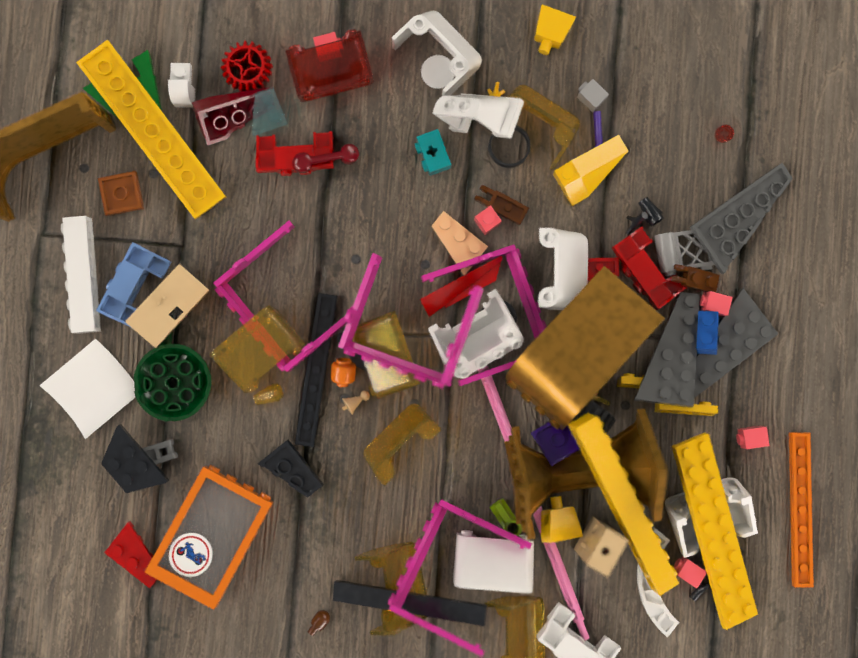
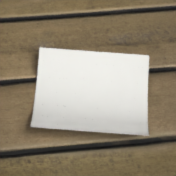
M96 339L40 385L69 414L85 439L135 398L133 379L115 357Z

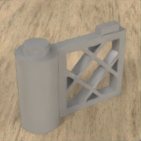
M692 230L669 232L654 236L659 269L661 274H665V277L676 275L677 270L674 269V265H683L682 257L684 254L692 258L690 264L685 266L700 267L701 270H711L712 265L715 264L709 256V262L705 263L698 258L702 251L705 253L706 251L695 240L696 236ZM678 236H684L689 240L685 248L679 244ZM691 243L700 248L696 255L687 250Z

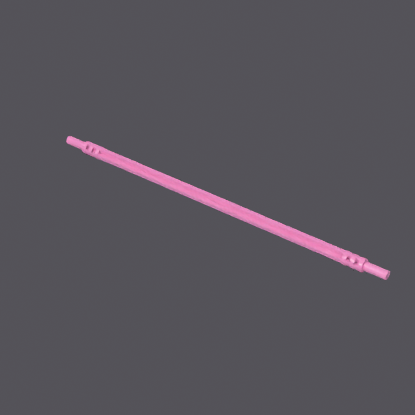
M486 366L479 369L478 373L489 370V367ZM492 375L482 378L481 381L504 441H509L508 436H512L511 425ZM542 506L533 514L540 536ZM543 542L567 607L575 614L573 623H576L580 636L584 640H588L589 635L583 622L584 616L556 543Z

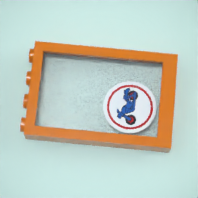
M210 465L209 467L204 466L144 573L215 610L274 502L270 500L271 496L263 492L260 494L254 492V487L247 483L241 485L236 482V477L230 474L225 476L219 473V468Z

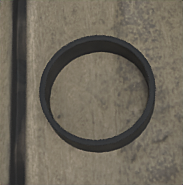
M517 125L514 130L520 132L526 139L527 153L522 160L516 163H504L498 160L491 149V141L494 135L492 134L488 144L490 157L501 167L513 168L519 166L526 160L530 152V138L527 132Z

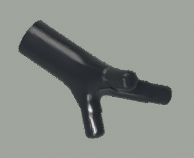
M642 212L637 217L627 216V219L632 221V224L626 234L629 235L638 225L640 227L643 226L642 222L648 218V214Z
M703 579L698 588L689 597L696 601L710 587V583H705Z

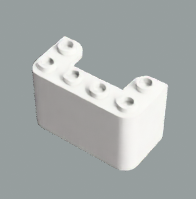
M496 289L487 294L489 302L482 303L484 310L474 316L454 372V376L457 378H467L471 373L486 367L487 364L519 348L524 341L523 335ZM449 323L445 325L446 328H439L437 324L428 328L445 365H447L449 359L446 357L448 346L450 343L455 342L461 323L453 328Z

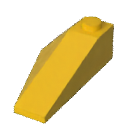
M617 135L554 170L553 176L571 206L589 197L625 156L628 149L620 136Z

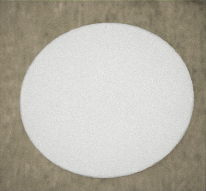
M441 55L429 57L421 68L424 82L432 88L446 87L454 78L450 71L451 61Z

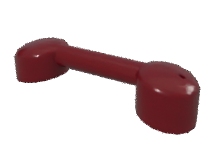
M346 144L341 148V151L317 156L298 153L294 157L292 164L294 170L298 173L308 172L312 164L341 159L343 163L351 165L358 160L359 150L353 144Z

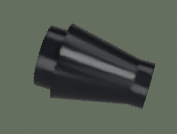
M648 197L638 203L642 212L648 214L647 224L649 223L651 226H654L664 219L663 212Z

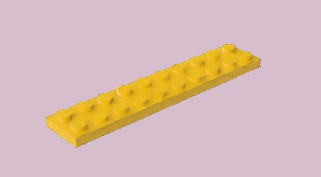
M106 40L76 62L194 219L199 218L226 198V195L109 40Z
M702 433L671 447L722 628L727 630L758 615L710 437L708 433Z

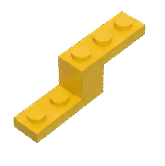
M623 374V376L617 379V387L639 388L645 375L635 377V374ZM699 402V404H694L692 408L655 403V412L714 416L718 414V406L711 405V402Z

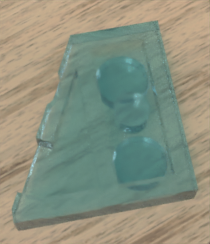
M274 87L255 93L252 135L255 136L287 125V120Z

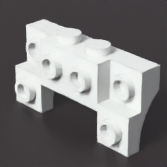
M560 602L557 603L547 616L548 621L536 635L538 641L551 649L557 658H615L621 650L620 645L606 635L594 646L568 628L575 614Z

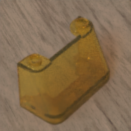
M267 306L215 348L210 356L244 393H252L259 387V379L287 355L293 354L296 356L299 354L305 342L276 308Z
M395 310L358 324L353 342L413 363ZM373 360L372 363L364 361L372 384L369 386L372 397L376 396L377 399L421 384L420 380L414 379L415 374L408 372L406 376L397 373V368L390 366V369L378 366V361Z
M410 404L364 449V458L377 479L385 486L395 473V469L391 464L393 462L391 457L416 432L423 439L428 440L434 438L442 428L420 405Z

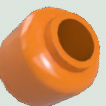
M337 358L331 364V380L337 383L338 387H348V384L355 381L356 365L351 359Z

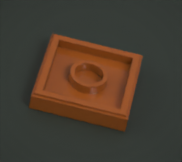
M136 171L98 178L105 216L144 209Z

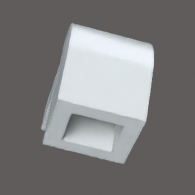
M171 63L168 89L170 100L175 107H193L192 102L195 101V88L191 85L192 65L190 63Z

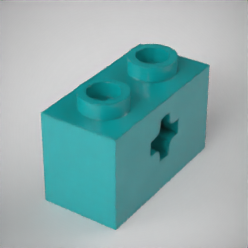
M438 129L417 136V143H414L417 153L422 154L423 161H421L424 172L428 171L429 176L451 169V162ZM429 150L435 152L434 157H432V155L429 154Z

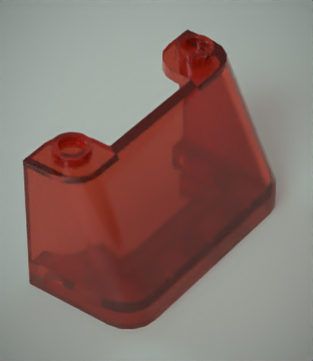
M356 29L346 31L341 40L305 49V47H300L299 44H296L285 50L300 102L320 99L374 83L361 30L356 31Z

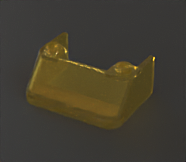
M519 85L508 97L522 99L524 104L521 111L524 108L556 128L554 139L563 148L549 168L553 170L579 130L580 121L576 116L527 85Z
M402 542L375 548L354 558L355 561L369 560L374 568L382 567L386 588L398 590L399 586L396 584L401 574L405 576L408 570L405 565L410 556L414 557L417 550L414 549V542ZM420 567L409 592L427 595L422 568ZM383 609L381 613L383 625L371 630L370 635L394 636L416 623L393 611ZM415 615L423 620L427 618L426 616Z
M505 596L485 602L488 605L487 607L495 608L499 616L506 617V654L501 658H545V645L538 641L536 636L544 626V602L541 597Z

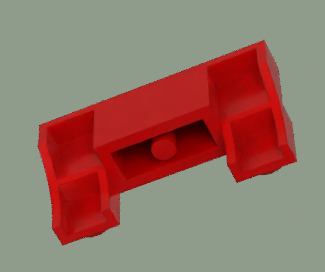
M313 132V145L279 147L276 144V135L256 136V172H277L281 176H291L292 173H297L293 168L292 162L298 153L317 156L334 152L333 132ZM334 160L312 164L308 172L300 173V175H309L311 172L320 169H334Z
M641 226L613 246L612 250L622 262V271L625 276L630 277L634 282L633 287L639 294L645 295L655 310H659L684 291L686 286L671 281L672 276H677V274L671 275L667 279L663 277L644 250L653 240H650L643 230V226Z

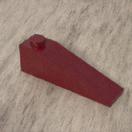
M270 87L211 96L192 102L196 119L207 145L226 140L238 128L242 129L247 122L253 118H258L275 106Z

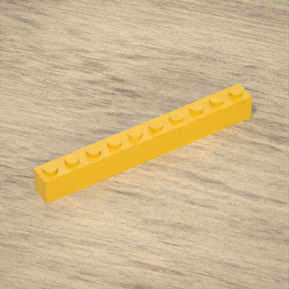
M587 413L568 424L624 537L628 540L627 543L650 588L661 596L679 584L676 578L678 574L674 567L669 564L668 560L670 558L667 552L661 548V540L653 532V524L645 516L643 504L635 496L637 494L636 489L627 480L628 473L618 462L620 460L619 455L610 446L612 443L611 439L601 428L603 426L602 421L598 416Z

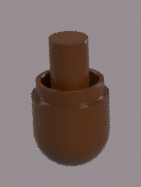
M320 610L315 614L310 622L312 626L307 631L311 636H314L318 630L321 631L327 626L330 621L329 613L325 610Z

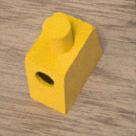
M542 4L534 37L536 42L541 43L538 52L549 55L551 47L559 49L570 31L576 16Z
M562 496L550 497L552 509L541 511V542L553 543L583 537L575 508L573 506L563 507Z

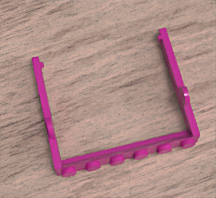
M287 221L244 258L235 262L232 268L213 282L217 287L215 288L217 294L221 298L225 297L228 300L227 306L232 312L237 311L241 316L239 318L240 322L245 327L249 326L253 331L251 335L257 342L261 341L265 345L264 351L270 357L274 356L277 360L275 364L282 372L284 370L286 372L292 371L294 367L347 324L344 316L318 339L306 345L301 350V353L291 360L228 284L232 278L295 227L290 221Z
M515 244L421 276L423 283L426 281L433 282L435 278L505 255L534 338L536 339L547 327L545 321L540 318L539 313H541L538 302L534 301V289L531 284H528L526 278L528 273L525 266L521 264V253L515 247ZM517 360L458 380V385L462 386L508 370Z
M372 253L353 308L348 309L345 315V322L347 324L338 347L345 349L344 354L355 357V354H359L362 356L361 360L372 363L373 360L378 361V366L390 369V366L397 368V373L406 376L408 372L415 374L414 379L423 382L426 379L432 380V385L443 389L444 385L451 387L455 369L484 290L478 286H474L473 291L470 290L469 295H471L455 342L450 343L448 346L446 357L449 359L442 374L352 342L382 257Z
M440 500L439 503L435 502L431 513L434 515L431 521L427 520L422 531L425 532L423 538H418L414 549L417 550L414 557L410 556L405 565L408 568L405 576L401 574L396 584L399 586L397 593H392L388 604L391 605L389 610L482 657L484 650L479 648V644L476 643L475 646L402 609V605L447 510L520 545L519 548L521 549L526 548L529 550L532 543L444 500Z

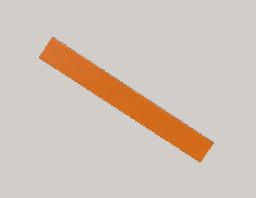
M789 432L792 586L814 587L811 433Z

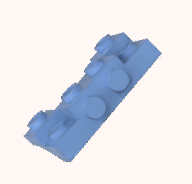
M132 242L123 261L117 265L114 278L107 283V291L96 311L129 326L125 321L137 309L132 304L149 272L163 279L172 262Z

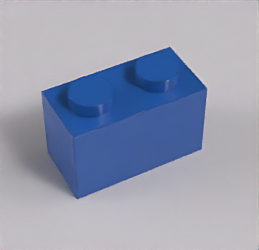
M698 311L697 354L717 355L718 311Z

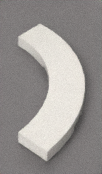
M653 527V532L661 540V548L665 549L670 540ZM638 564L637 584L642 604L652 622L668 638L679 624V621L669 612L661 596L650 588Z

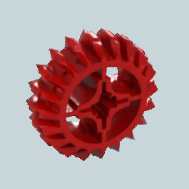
M247 41L243 42V46L237 42V48L235 49L230 46L231 52L224 53L227 58L222 59V63L225 65L221 66V70L224 71L222 75L227 79V84H232L234 90L239 88L240 92L244 91L245 88L246 91L251 90V88L254 90L258 89L257 86L259 85L261 88H264L263 81H270L267 76H272L270 69L273 68L272 63H269L272 59L270 56H267V50H262L260 44L255 46L254 42H251L248 46ZM254 55L261 59V67L254 64ZM250 65V68L244 69L245 66ZM233 67L240 71V79L233 75Z

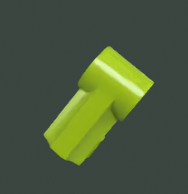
M504 498L496 501L489 507L505 531H508L507 527L510 523H516V517ZM517 524V529L510 533L519 536L522 532L521 524Z

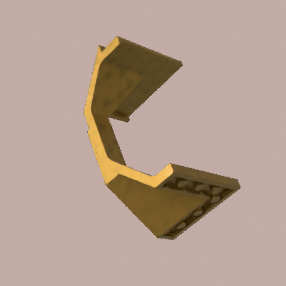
M638 409L635 423L611 438L612 443L610 446L619 455L620 460L618 462L628 473L627 480L636 489L637 494L635 496L637 500L649 508L654 522L661 521L667 468L645 409ZM519 426L511 427L512 436H508L509 441H504L514 485L516 524H521L522 532H526L527 540L535 539L531 517L552 494L599 487L581 451L573 453L551 467L543 453L520 443Z

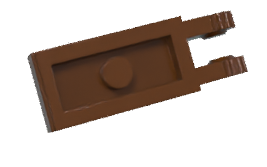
M481 185L480 190L492 196V198L488 201L476 195L474 200L487 206V208L491 205L497 214L521 225L529 207L497 190L494 191Z
M674 265L675 270L683 272V277L672 276L671 281L704 292H717L719 274L690 266Z

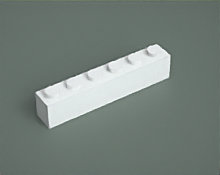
M87 216L62 218L61 232L64 235L62 250L66 259L64 261V270L67 273L65 288L69 298L66 304L67 309L70 311L68 327L71 333L77 334L101 332L100 313L96 311L99 301L92 218Z

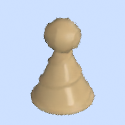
M364 390L360 396L342 398L345 404L342 407L343 411L348 409L353 415L362 400L367 401L370 399V393Z

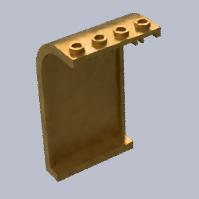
M79 92L0 129V219L8 222L16 219L5 194L7 177L16 165L98 126H101L109 133L117 130L109 113L84 92Z
M604 266L522 353L506 374V383L513 390L517 389L521 392L520 396L527 403L532 402L536 406L535 410L541 416L546 415L550 419L549 423L558 430L560 428L563 430L665 318Z

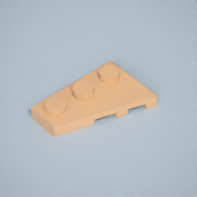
M444 211L432 225L433 230L456 264L481 256L488 248L485 243ZM472 266L460 270L463 276L468 273Z

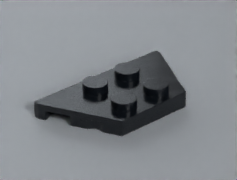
M119 424L115 429L101 465L125 493L170 481L123 425Z

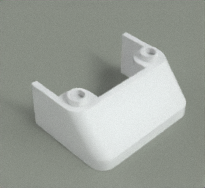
M428 11L416 15L392 37V47L396 50L412 34L423 35L429 31L454 57L450 62V71L456 78L442 91V96H451L480 68L481 56L439 12Z

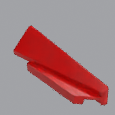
M502 256L421 298L420 302L427 315L431 317L442 307L448 308L470 296L469 292L470 290L473 291L474 286L484 288L495 282Z

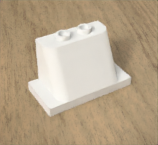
M461 93V95L442 96L439 98L432 114L449 124V129L453 132L467 133L472 119H476L490 129L494 136L512 138L524 101L520 98Z

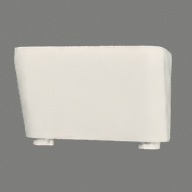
M539 228L541 244L547 248H555L554 287H546L539 293V307L548 310H563L588 284V240L586 236L577 232L554 228Z
M721 479L736 535L745 538L757 534L751 495L737 479ZM683 492L665 500V507L680 552L684 558L693 556L698 553L700 548L685 494Z
M461 530V533L456 535L453 573L454 586L468 589L532 593L534 540H527L526 535H519L520 538L532 543L531 548L528 550L526 548H519L520 545L508 539L477 537L473 534V531Z

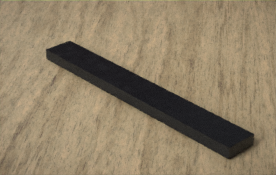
M318 293L311 342H314L333 326L338 299L337 295ZM331 337L308 356L295 438L296 445L314 447Z
M336 580L334 581L333 601L389 610L391 605L388 604L392 593L396 594L398 590ZM409 592L402 605V609L414 615L485 626L488 605Z

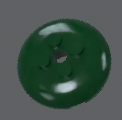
M166 344L150 350L139 361L133 377L134 394L139 405L149 415L163 421H180L193 416L204 406L211 391V373L206 361L195 350L180 344ZM173 377L177 378L178 381L175 388L170 384V380Z

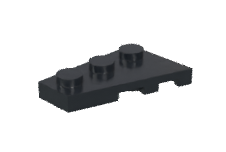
M289 439L258 463V465L265 467L273 475L286 481L289 486L307 498L324 485Z

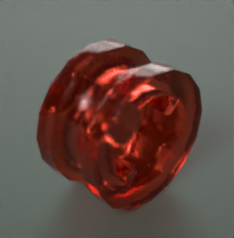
M722 125L715 131V138L721 143L730 141L734 136V129L730 125ZM723 129H725V132H728L729 134L728 136H726L727 139H725L724 136L720 134V132H722Z

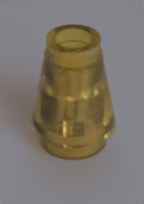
M272 383L253 395L256 405L278 402L284 397L283 390L278 383Z

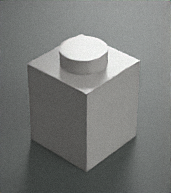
M592 79L589 83L585 81L578 90L580 92L577 98L593 113L607 99L609 94Z

